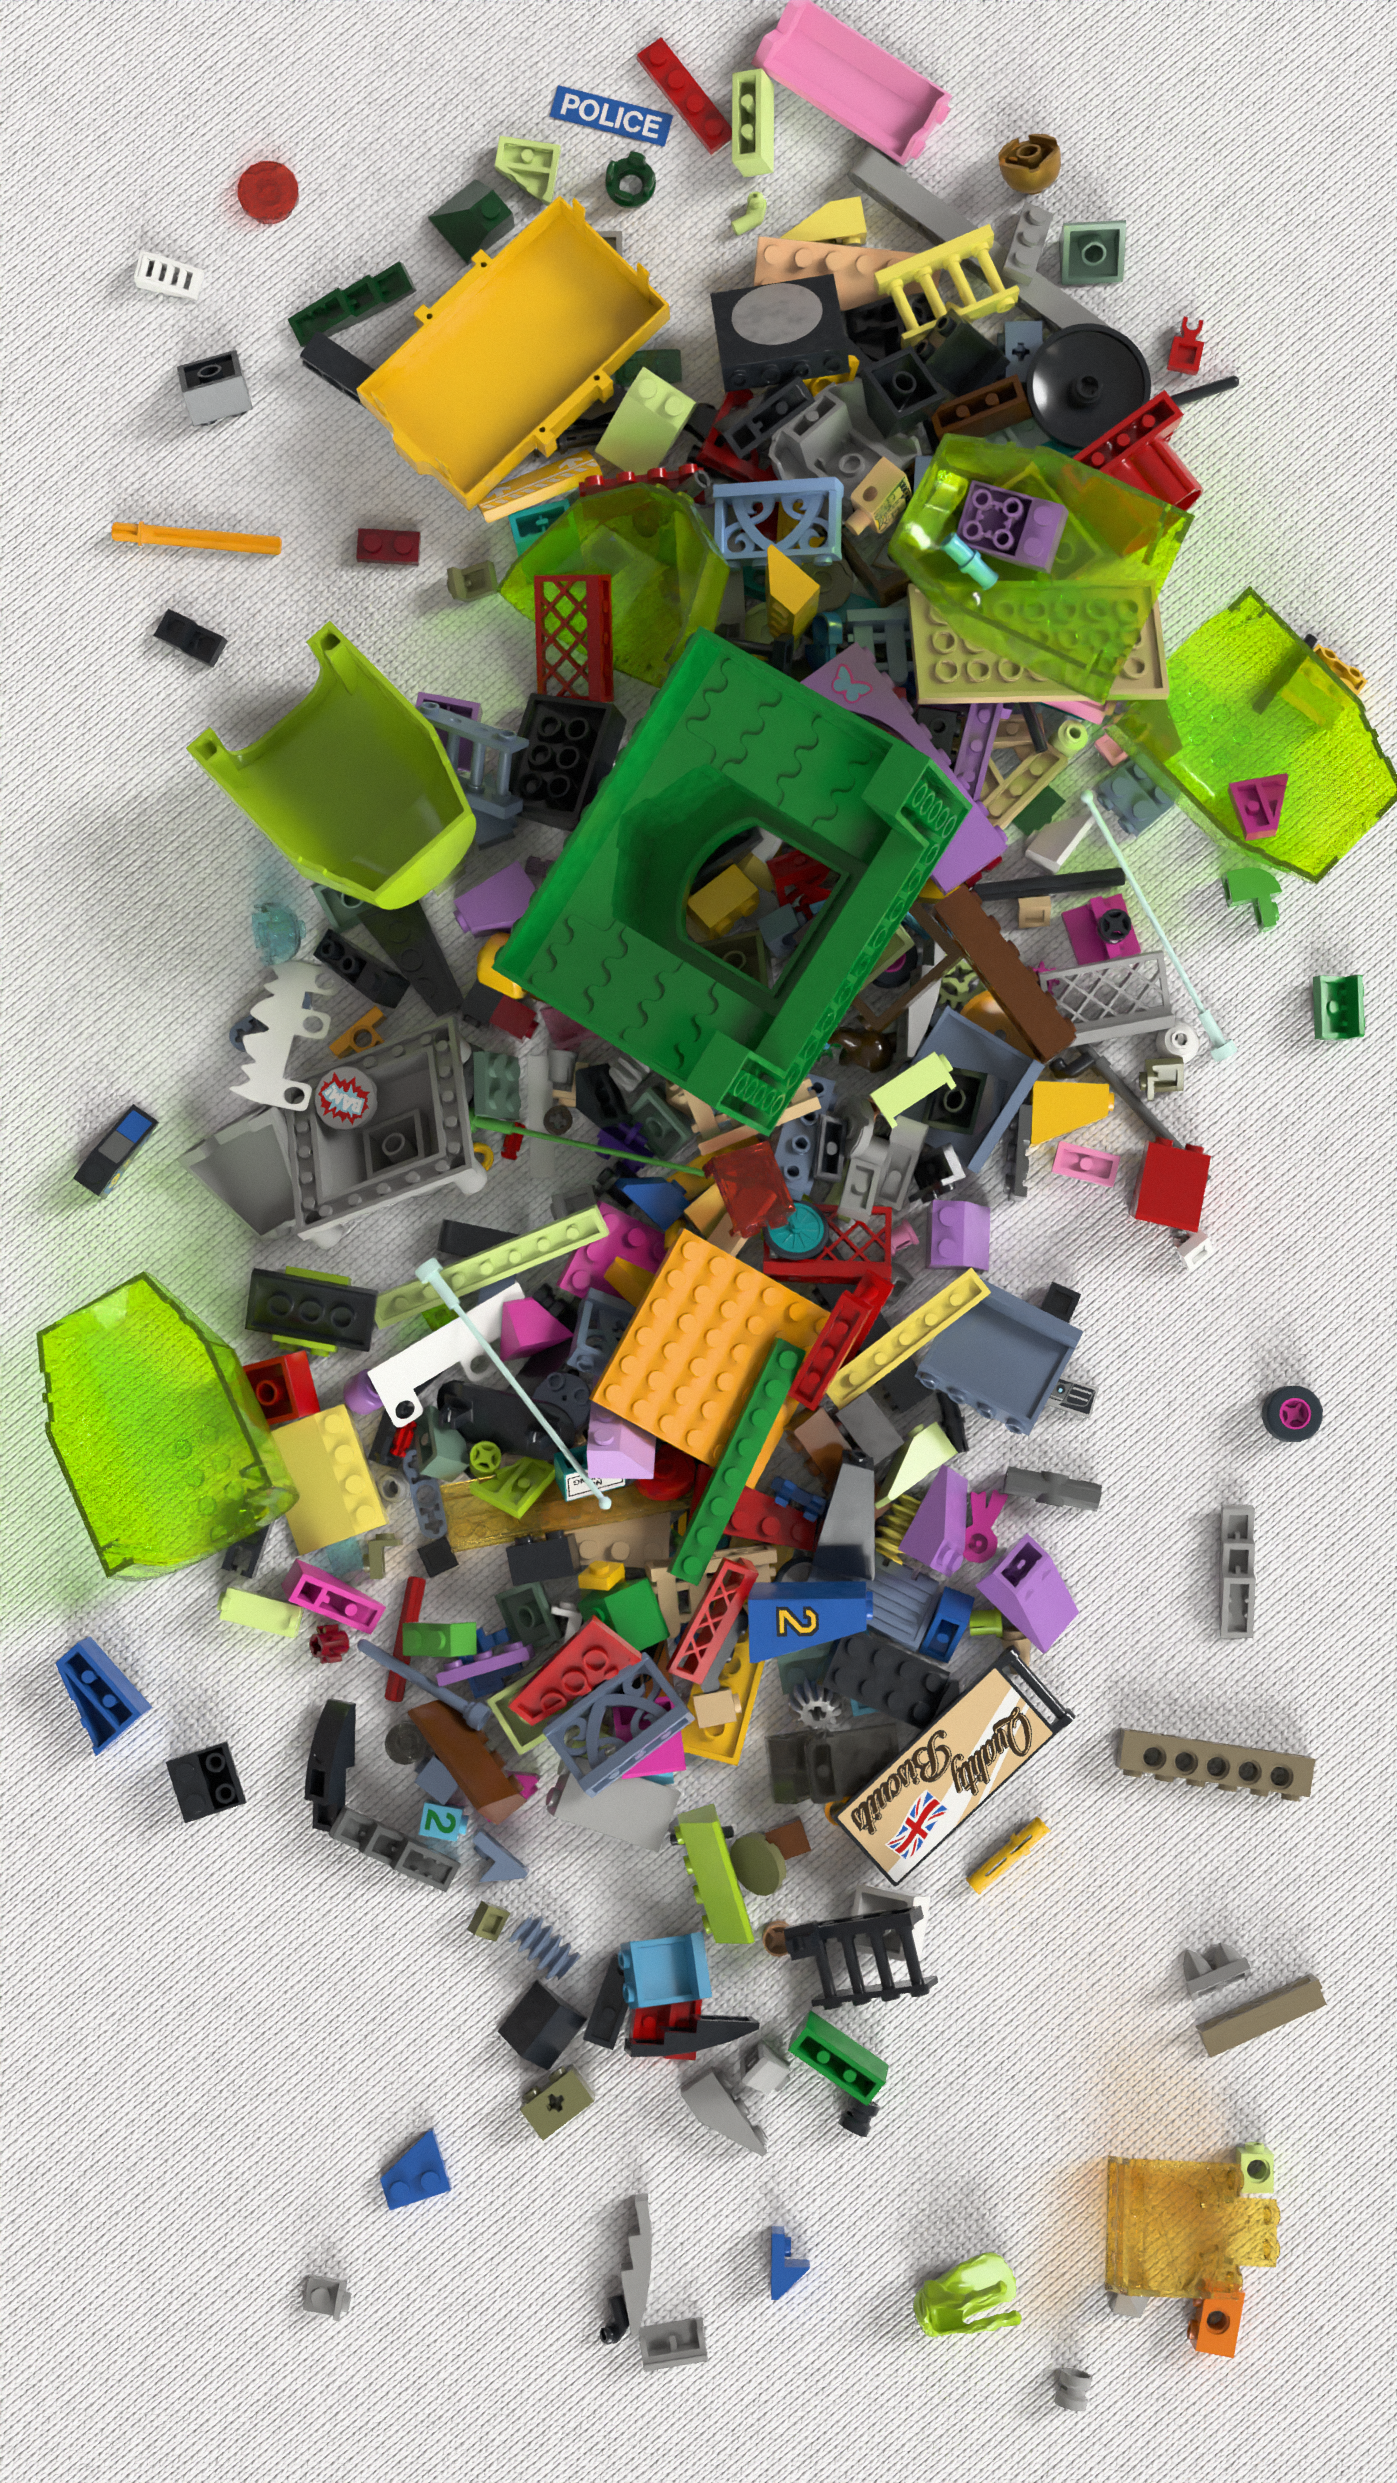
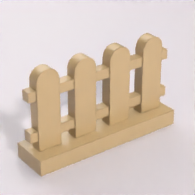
M809 1077L804 1079L776 1126L821 1108L815 1090H807L808 1087L813 1086ZM684 1089V1093L678 1095L681 1104L688 1102L696 1121L690 1124L693 1133L699 1131L701 1135L696 1136L702 1156L761 1133L722 1112L714 1115L711 1106ZM730 1119L731 1123L719 1127V1123Z
M761 1543L716 1550L698 1586L685 1580L676 1581L675 1578L679 1577L666 1572L673 1557L645 1561L646 1575L652 1582L655 1581V1585H651L670 1632L668 1638L673 1639L677 1637L681 1629L680 1623L691 1620L713 1577L707 1576V1573L716 1572L723 1557L735 1562L740 1557L750 1560L759 1573L755 1582H771L770 1576H776V1569L774 1566L769 1567V1563L777 1562L776 1549L771 1544ZM727 1570L722 1580L724 1586L733 1570ZM688 1590L690 1611L679 1613L677 1591ZM745 1602L743 1607L748 1612V1602ZM709 1605L708 1611H709V1614H710L711 1611L713 1610V1608H710V1605ZM703 1627L697 1629L696 1632L701 1633Z

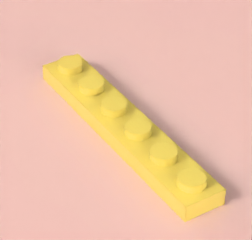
M971 1267L841 1368L834 1377L826 1394L839 1410L843 1409L991 1293Z

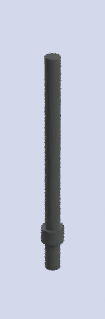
M1089 1044L1075 1046L1081 1055L1088 1051L1096 1062L1090 1069L1097 1077L1099 1075L1103 1077L1156 1136L1174 1140L1172 1146L1185 1149L1110 1068L1111 1063L1104 1055L1100 1057ZM1209 1174L1207 1177V1182L1212 1178Z

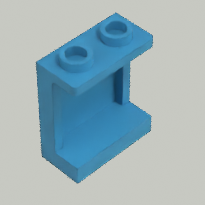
M703 1932L644 1941H629L620 1944L621 1950L618 1952V1962L621 1970H624L625 1983L623 1984L622 1991L624 2000L629 2005V2010L712 1997Z

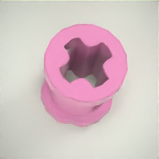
M907 1219L903 1220L901 1225L892 1229L891 1258H894L896 1252L903 1248L919 1243L917 1235ZM883 1234L881 1237H879V1239H880L883 1243H884V1234Z

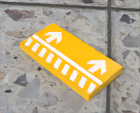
M588 449L495 486L477 504V507L485 521L490 523L579 487L578 482H585L584 479L588 476H603L599 464Z

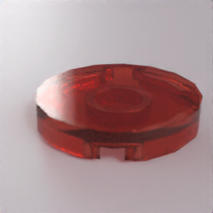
M260 161L251 165L241 175L237 185L238 199L243 211L262 224H277L286 220L300 200L299 186L293 172L285 165L275 161Z

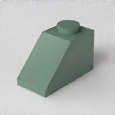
M429 1405L414 1420L417 1424L416 1427H413L419 1471L420 1474L453 1482L469 1466L466 1441L456 1429H451L450 1422L444 1423L443 1427L439 1426L440 1411L435 1406Z

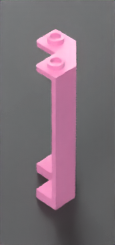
M810 0L788 1L776 28L763 36L751 62L752 65L758 69L762 68L767 75L903 166L911 159L917 160L926 146L925 141L936 125H941L945 121L951 110L947 106L952 98L951 94Z

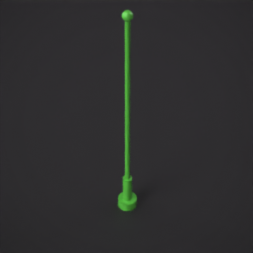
M468 1106L472 1133H476L478 1128L512 1135L514 1132L742 1185L746 1190L754 1187V1180L750 1177L744 1179L516 1127L513 1122L476 1116L475 1107Z

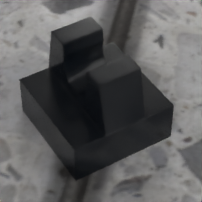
M817 1920L787 1926L783 1929L786 1938V1949L792 1961L825 1952Z

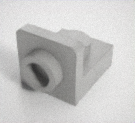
M310 2274L303 2310L333 2315L332 2320L339 2321L342 2312L348 2313L352 2293L346 2292L348 2281Z

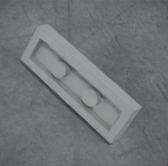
M1025 202L1016 224L1000 273L1001 275L1029 287L1038 265L1054 215L1053 213Z

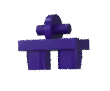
M639 1121L633 1128L626 1123L620 1124L618 1128L615 1126L602 1128L596 1136L599 1138L598 1146L653 1158L655 1155L644 1147L649 1139L639 1133L643 1127V1124ZM594 1151L595 1154L603 1159L609 1160L612 1155ZM626 1158L622 1161L634 1173H637L648 1164Z

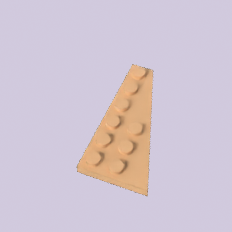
M758 236L752 287L834 274L840 311L849 310L891 296L887 293L878 296L874 287V273L920 253ZM941 269L933 272L931 276L936 289L939 288ZM916 281L905 284L903 287L905 296L924 292L920 282Z

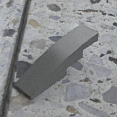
M344 1805L328 1833L331 1838L358 1849L362 1854L389 1865L393 1870L444 1892H447L461 1863Z

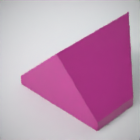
M532 1297L503 1302L499 1358L502 1362L530 1357L574 1336L569 1329Z

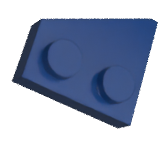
M434 2128L429 2129L394 2166L381 2176L380 2181L390 2211L452 2190Z

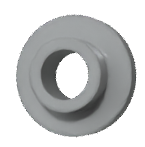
M392 1471L383 1477L379 1490L385 1500L399 1503L409 1496L410 1483L403 1473Z

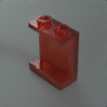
M768 1140L712 1157L702 1167L706 1179L714 1177L733 1224V1228L728 1231L731 1238L741 1235L745 1239L760 1233V1229L770 1226L771 1230L785 1226L789 1223L788 1218L797 1211Z

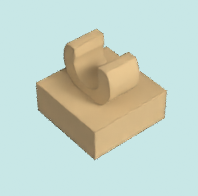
M1040 895L1031 898H1018V928L1050 926V896Z

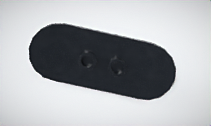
M459 1380L446 1382L438 1390L436 1401L437 1408L440 1411L439 1426L443 1427L444 1423L450 1422L451 1429H456L466 1442L477 1444L482 1441H489L502 1451L539 1460L554 1459V1453L561 1452L560 1448L519 1395ZM530 1398L568 1450L571 1449L576 1432L574 1422L568 1413L556 1404Z

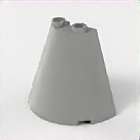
M263 1104L221 1127L208 1139L201 1140L177 1158L179 1164L260 1242L271 1237L275 1241L279 1240L291 1232L290 1226L296 1225L288 1129L281 1107Z

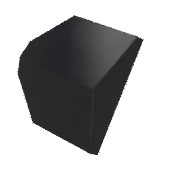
M892 296L844 311L848 338L871 361L877 362L900 350L901 337L903 333L907 332V329Z
M608 1063L581 1068L575 1071L576 1108L600 1129L628 1123L633 1120L632 1114H628L625 1100L621 1095L618 1085L609 1074L611 1067Z

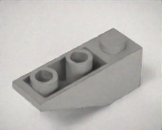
M711 2066L681 2087V2096L699 2122L762 2157L768 2153L765 2144L769 2141L768 2137L759 2124L756 2126L751 2124L747 2118L751 2114L740 2097L736 2100L728 2090L732 2085L722 2070L717 2073L713 2066Z

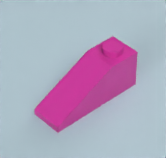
M295 1559L281 1584L288 1601L370 1635L386 1609L382 1603L328 1572L298 1559Z

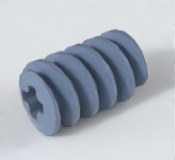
M533 1911L512 1933L509 1942L513 1943L520 1939L521 1944L518 1951L522 1952L529 1948L531 1951L527 1960L530 1962L539 1958L536 1969L539 1971L548 1967L549 1970L545 1978L548 1980L557 1976L559 1980L576 1963L581 1955L579 1952L568 1956L571 1945L566 1943L559 1947L562 1936L557 1934L550 1938L553 1927L548 1925L541 1929L544 1918L539 1916L532 1920Z

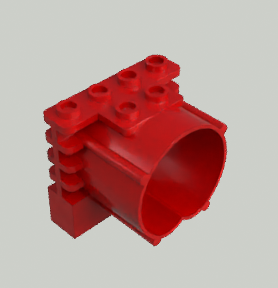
M1165 390L1063 464L1059 474L1060 482L1057 489L1078 518L1085 513L1088 515L1121 559L1141 548L1166 530L1197 503L1196 501L1204 491L1203 487L1168 444L1174 430L1179 427L1184 414Z

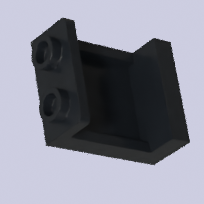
M952 308L938 319L935 327L914 348V351L933 378L952 393L955 398L992 384L1011 363L996 345Z

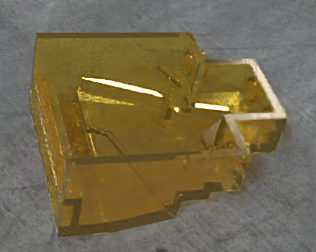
M1108 2155L1105 2290L1126 2296L1239 2300V2292L1243 2288L1240 2266H1277V2259L1280 2256L1277 2225H1279L1281 2217L1280 2209L1277 2206V2199L1240 2196V2190L1244 2186V2174L1239 2163Z

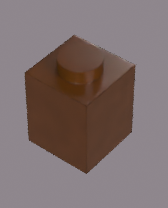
M800 1817L764 1829L766 1836L764 1840L769 1844L774 1843L779 1848L784 1860L812 1851Z

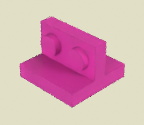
M1121 893L1105 899L1101 895L1089 899L1086 905L1061 913L1078 965L1141 953L1132 924L1129 934L1120 943L1108 944L1098 936L1097 923L1108 910L1121 909L1128 914Z

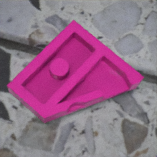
M1287 773L1229 783L1227 792L1245 841L1276 836L1288 781Z

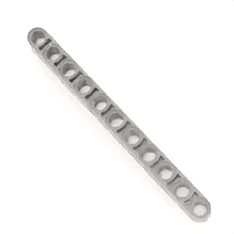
M867 148L847 173L848 178L856 187L935 246L978 229L977 226L873 149ZM993 240V247L990 248L988 253L1005 290L1015 285L1020 290L1018 302L1015 303V306L1035 321H1042V326L1052 334L1063 328L1084 323L1110 327L1037 271H1035L1029 287L1001 275L1000 273L1008 250ZM971 256L961 260L960 265L989 286L977 258Z

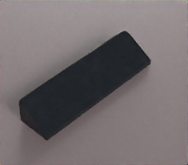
M577 1296L573 1298L558 1319L573 1334L578 1318V1306L582 1300ZM589 1320L588 1330L594 1325L595 1320ZM573 1337L530 1356L515 1377V1380L528 1397L533 1398L536 1388L547 1379L549 1374L560 1371L569 1357ZM511 1384L505 1390V1392L519 1395Z

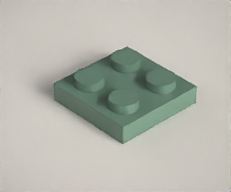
M487 1051L473 1052L475 1115L502 1120H520V1066L518 1064V1057Z

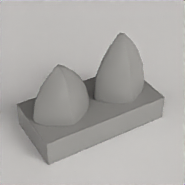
M1218 1943L1214 1955L1216 1970H1212L1202 1956L1189 1949L1186 1950L1183 1963L1187 1991L1192 2001L1251 1976V1968L1246 1957L1242 1958L1231 1946Z

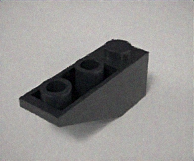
M329 928L313 956L372 1002L396 1009L411 984L410 981L392 967Z

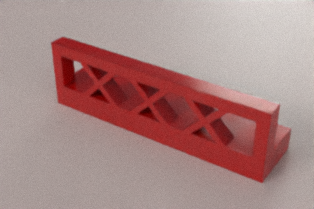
M724 1557L722 1558L666 1666L668 1673L702 1685L759 1575L750 1560L740 1557L735 1562ZM727 1570H733L724 1586L722 1580ZM718 1599L713 1610L709 1614L708 1607L711 1601ZM703 1627L699 1637L695 1642L693 1636L696 1630ZM689 1655L683 1668L679 1667L678 1664L682 1657Z

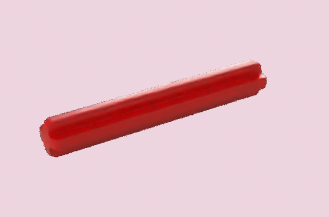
M409 1576L407 1579L392 1655L410 1666L412 1656L403 1655V1623L419 1622L426 1586V1579L416 1576ZM389 1670L384 1697L388 1701L402 1702L407 1680L392 1670Z

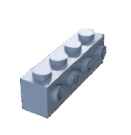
M809 1073L805 1077H809L813 1085L808 1087L807 1090H815L821 1108L784 1123L765 1186L766 1189L777 1196L776 1198L782 1200L793 1199L801 1202L803 1194L810 1195L814 1178L809 1176V1172L814 1160L819 1114L826 1115L827 1111H834L838 1094L832 1092L836 1081Z

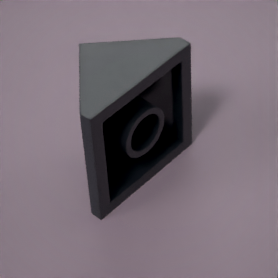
M537 1979L499 2028L498 2033L522 2058L549 2071L588 2018Z

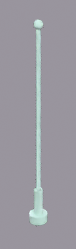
M1090 790L1082 791L1080 794L1081 800L1089 806L1199 1011L1197 1016L1214 1045L1209 1050L1215 1062L1228 1058L1237 1052L1238 1049L1232 1039H1224L1209 1009L1205 1010L1092 800V792Z
M431 1258L423 1263L415 1271L422 1284L430 1282L449 1309L456 1311L597 1497L599 1507L604 1510L609 1509L611 1506L610 1498L604 1497L593 1481L588 1478L587 1473L461 1309L459 1299L440 1276L443 1268L436 1258Z

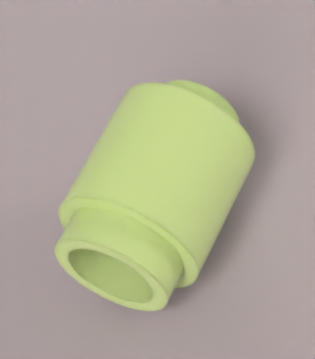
M1068 720L1051 734L1048 743L1071 759L1086 745L1088 740L1087 730L1078 721Z

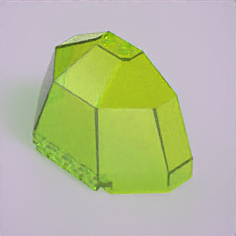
M638 482L578 498L511 564L495 591L520 614L535 623L534 575L611 574L613 670L661 690L667 680L670 666L675 661H678L684 652L688 637L693 632H696L699 626L714 633L730 567L698 510L693 506L694 500L681 491H678L677 494L672 493L667 487L659 483L653 486L644 482ZM613 536L617 541H612L609 539ZM569 581L560 582L565 586ZM577 581L569 590L579 602L586 595V581ZM544 582V596L552 602L560 590L553 582ZM566 596L555 606L565 618L575 608ZM579 611L570 624L581 634L587 627V619ZM550 612L545 618V628L553 634L561 622ZM567 628L557 637L569 646L576 640ZM579 644L575 650L587 656V650Z

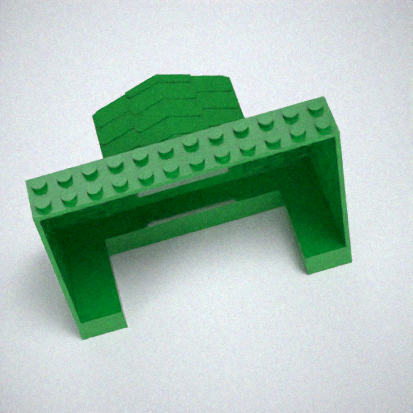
M699 626L696 632H693L686 640L685 650L679 660L670 666L667 680L661 690H657L653 694L647 713L636 722L632 731L633 736L626 747L621 748L616 755L615 765L611 772L600 781L598 793L594 800L583 809L580 816L581 821L575 831L566 837L563 843V850L558 859L549 865L546 871V878L541 887L536 889L530 896L527 910L513 924L512 934L506 944L501 946L496 952L494 964L491 968L709 1106L769 1137L973 805L931 757L704 627ZM755 826H759L841 875L772 989L689 940L686 929L687 901L693 881L701 866L714 850L726 840Z

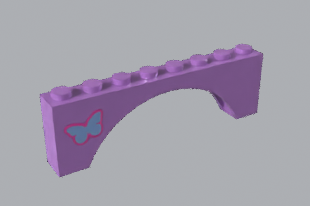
M856 641L800 683L862 719L887 730L904 743L931 757L973 805L930 875L932 881L943 896H945L1006 852L1008 846L1005 842L1008 841V838L998 825L993 827L986 818L989 812L979 799L974 801L967 791L970 790V786L961 774L955 776L949 767L952 764L951 760L942 748L936 750L930 742L933 737L928 728L922 722L918 725L911 714L914 711L904 697L899 699L892 689L895 685L885 671L880 674L873 663L876 662V659L867 646L861 648Z

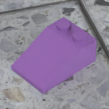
M942 1464L898 1548L899 1551L949 1578L961 1566L963 1561L962 1554L965 1550L968 1480Z

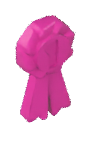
M994 1489L986 1508L985 1491L980 1494L970 1493L973 1525L966 1528L965 1550L962 1554L968 1561L984 1563L995 1555L998 1539L991 1528L1008 1498L1007 1494L1000 1495Z

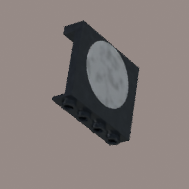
M834 274L710 294L725 393L780 384L797 374L802 380L850 373L848 349Z

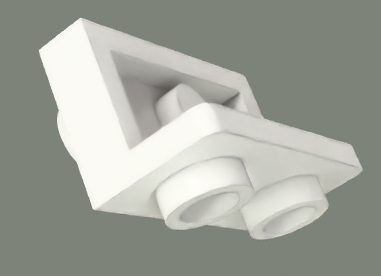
M562 1600L559 1605L554 1604L551 1608L552 1614L569 1617L563 1645L584 1625L578 1603Z

